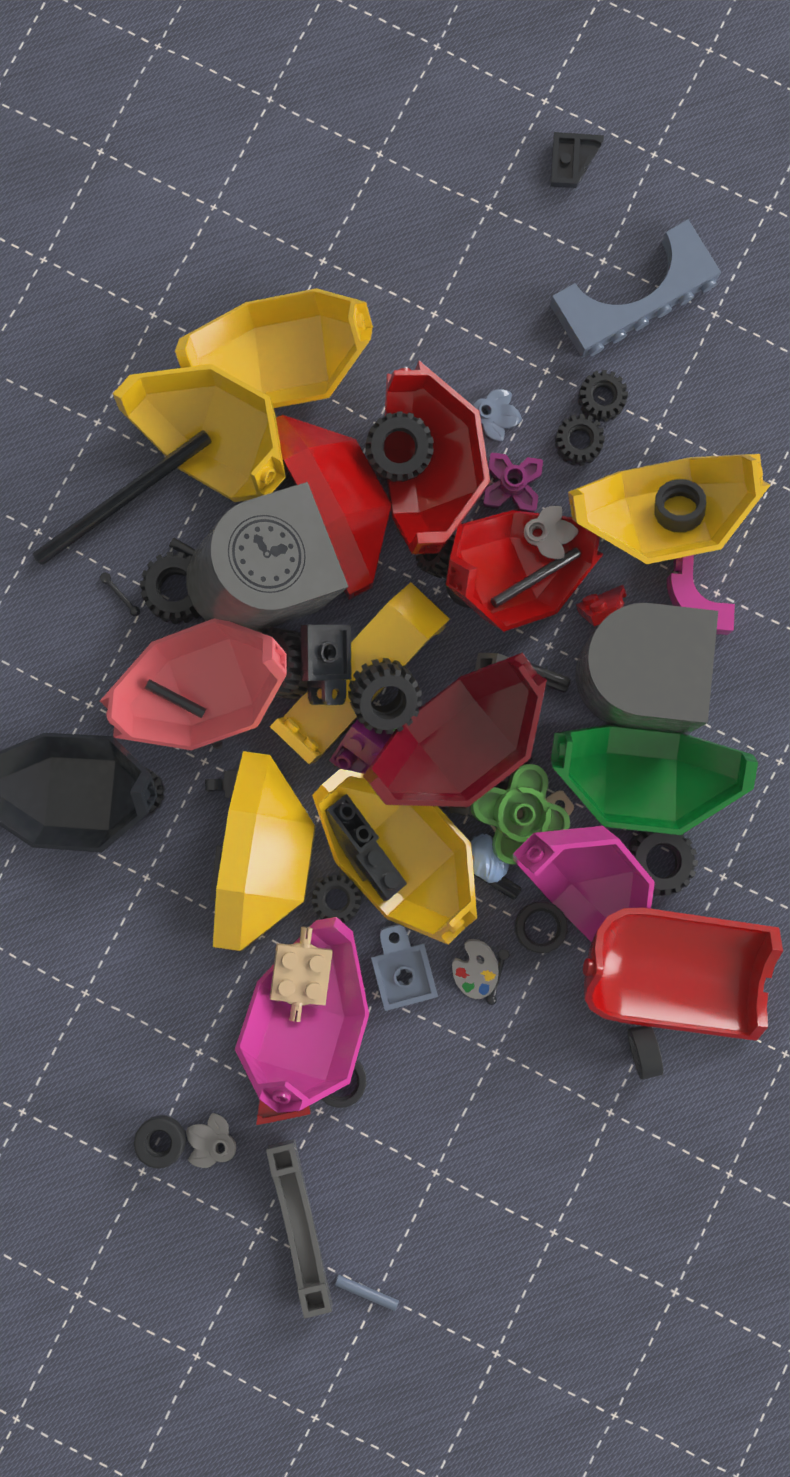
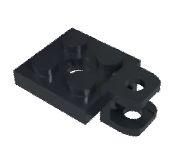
M301 625L302 681H307L308 700L311 705H343L345 703L346 680L352 679L351 625ZM324 648L329 650V655H326V657L323 654ZM319 689H321L322 695L320 699L317 696V692ZM333 689L337 691L335 699L332 698Z

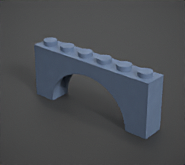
M689 219L665 233L662 244L666 251L668 263L666 277L661 285L645 298L623 305L605 304L588 297L578 288L576 283L552 296L550 306L582 358L588 354L590 356L598 354L604 349V345L612 341L615 344L621 341L630 330L635 328L638 331L644 328L653 317L661 318L667 315L672 310L671 307L676 304L684 305L695 297L694 294L701 290L705 293L717 285L716 281L721 271Z

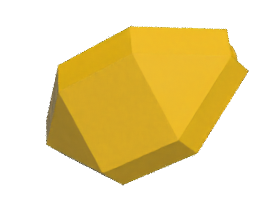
M316 288L245 302L179 338L175 353L181 368L212 364L270 396L273 408L330 398L371 340L373 325L366 302Z
M212 364L132 374L112 393L119 410L165 456L204 430L211 438V444L180 465L178 469L233 502L246 501L273 493L286 478L276 416L270 396Z
M760 454L689 457L619 471L568 492L572 519L576 523L645 564H651L722 549L771 484L763 481ZM675 479H686L695 482L703 489L706 495V511L701 524L687 532H673L665 529L658 523L654 515L655 496L659 488L666 482ZM676 496L669 498L664 503V508L675 515H687L695 511L696 504L689 498Z
M246 751L242 753L228 810L216 888L213 947L242 951L305 902L316 826L272 757L267 754Z
M344 769L338 770L312 795L335 863L387 920L449 945L468 925L477 919L471 842L438 806L385 805L365 780L364 774ZM345 794L350 797L378 835L379 839L376 842L407 883L387 901L382 900L368 880L363 881L342 850L328 821L325 810Z

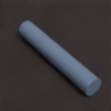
M338 1275L335 1286L393 1311L398 1306L399 1300L341 1275Z

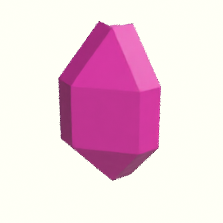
M604 826L533 833L513 853V861L591 943L595 933L607 916L623 908L651 909L654 880L621 840Z
M337 917L316 920L310 926L313 928L310 944L318 948L332 949L326 1005L308 1004L302 1006L301 1022H296V1020L295 1022L290 1021L291 1004L285 1001L270 1000L273 964L257 981L235 1047V1051L259 1099L277 1113L300 1111L350 1084L368 1021L369 1010L353 931ZM300 937L294 943H300Z

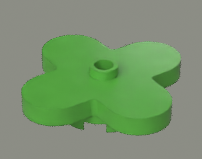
M523 764L511 774L506 790L493 787L471 805L472 814L478 821L495 826L496 831L492 843L493 852L500 861L507 864H516L513 861V853L533 833L567 830L570 826V819L566 810L559 805L546 801L548 777L545 771L537 765ZM519 809L523 812L520 819L517 818V811Z

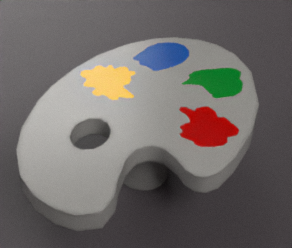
M469 939L465 942L469 961L455 958L452 962L453 977L457 986L465 995L474 999H482L491 994L496 986L499 974L498 962L494 952L486 943L477 939ZM478 955H481L484 958L483 962L480 957H477Z

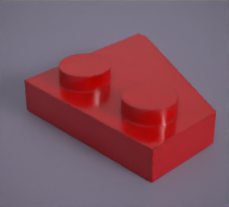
M624 585L599 595L591 594L582 599L583 602L576 604L579 615L594 627L601 624L611 613L623 607L624 601L622 598L627 596Z

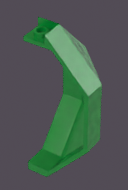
M613 725L554 733L551 754L553 769L602 826L675 835L684 834L752 791L758 761L753 754L684 733Z

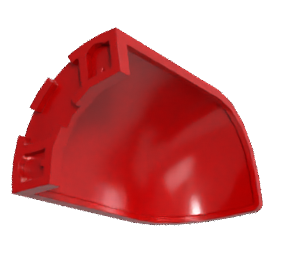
M623 908L607 916L595 933L588 958L585 959L583 964V974L585 975L584 999L591 1011L602 1018L620 1023L757 1041L768 1028V993L763 992L766 978H772L774 967L783 952L780 929L773 926L650 908Z

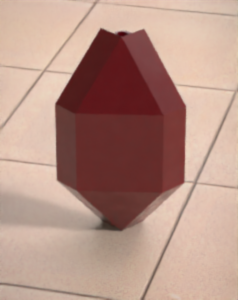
M523 652L459 677L418 709V716H412L411 718L413 723L410 725L404 724L402 726L404 729L399 732L396 728L363 777L385 805L469 807L531 758L547 679L537 674Z

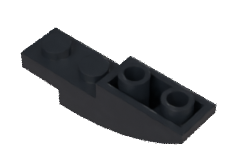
M347 794L325 810L331 828L351 865L363 881L368 880L383 901L389 900L407 885L401 874L376 842L379 839L378 835Z

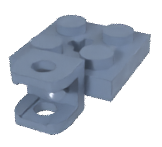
M400 924L383 927L380 931V939L384 953L372 956L371 960L385 1011L438 997L424 943L410 946L406 929ZM396 932L399 934V938L397 941H391L389 935ZM405 969L407 973H412V977L408 979V984H403L402 980L397 981L396 976L400 975V970Z

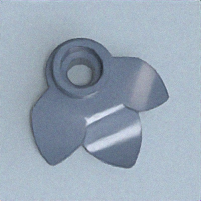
M504 389L493 390L487 395L486 399H479L473 404L480 412L481 425L485 435L495 441L504 440V428L515 427L522 421L519 411L514 406L509 405L512 393ZM482 407L488 411V415L482 413Z

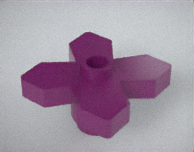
M491 453L488 470L498 481L485 489L483 505L499 509L509 498H512L519 511L535 513L538 495L528 484L541 477L543 460L527 457L520 465H513L506 454ZM513 480L517 484H512L509 481Z

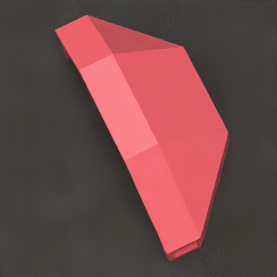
M214 618L151 642L100 702L108 709L106 716L109 723L114 725L113 736L115 738L194 750L258 727L286 677V653L271 636L230 621ZM150 679L206 708L203 717L200 718L144 689Z

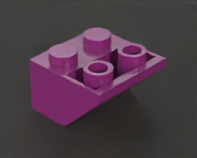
M357 720L351 726L329 761L340 769L365 774L392 734H386L385 730H382L381 734L375 733L373 728L368 730L363 723L361 724Z

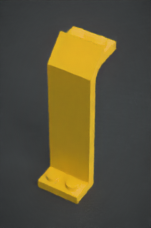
M410 582L379 611L351 642V680L355 681L353 675L356 671L361 672L363 670L362 665L366 663L367 666L372 665L371 660L378 659L380 663L383 661V658H389L391 663L397 660L402 666L406 665L434 635H439L446 628L445 624L450 618ZM346 680V700L343 705H311L307 692L284 717L276 719L270 726L308 764L318 761L357 718L348 697V691H351L349 687L350 680ZM385 687L379 689V690L373 695L371 702L379 695V693H380ZM321 689L317 692L319 699L322 697ZM333 689L332 698L335 699L337 691Z

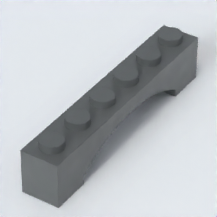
M292 1139L268 1145L266 1149L287 1231L304 1319L332 1312L333 1304L296 1141Z

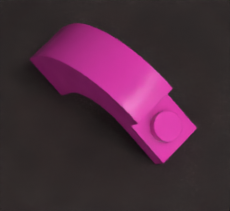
M694 555L674 559V571H678V574L671 573L667 578V589L672 605L718 611L716 634L729 635L734 631L735 604L709 601L697 591L693 582Z

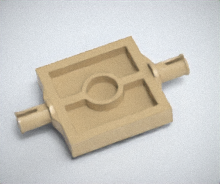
M301 927L300 943L291 945L277 943L270 1000L285 1001L291 1004L289 1020L294 1022L295 1020L296 1022H301L302 1006L308 1004L326 1005L332 949L318 948L310 944L313 930L311 927Z

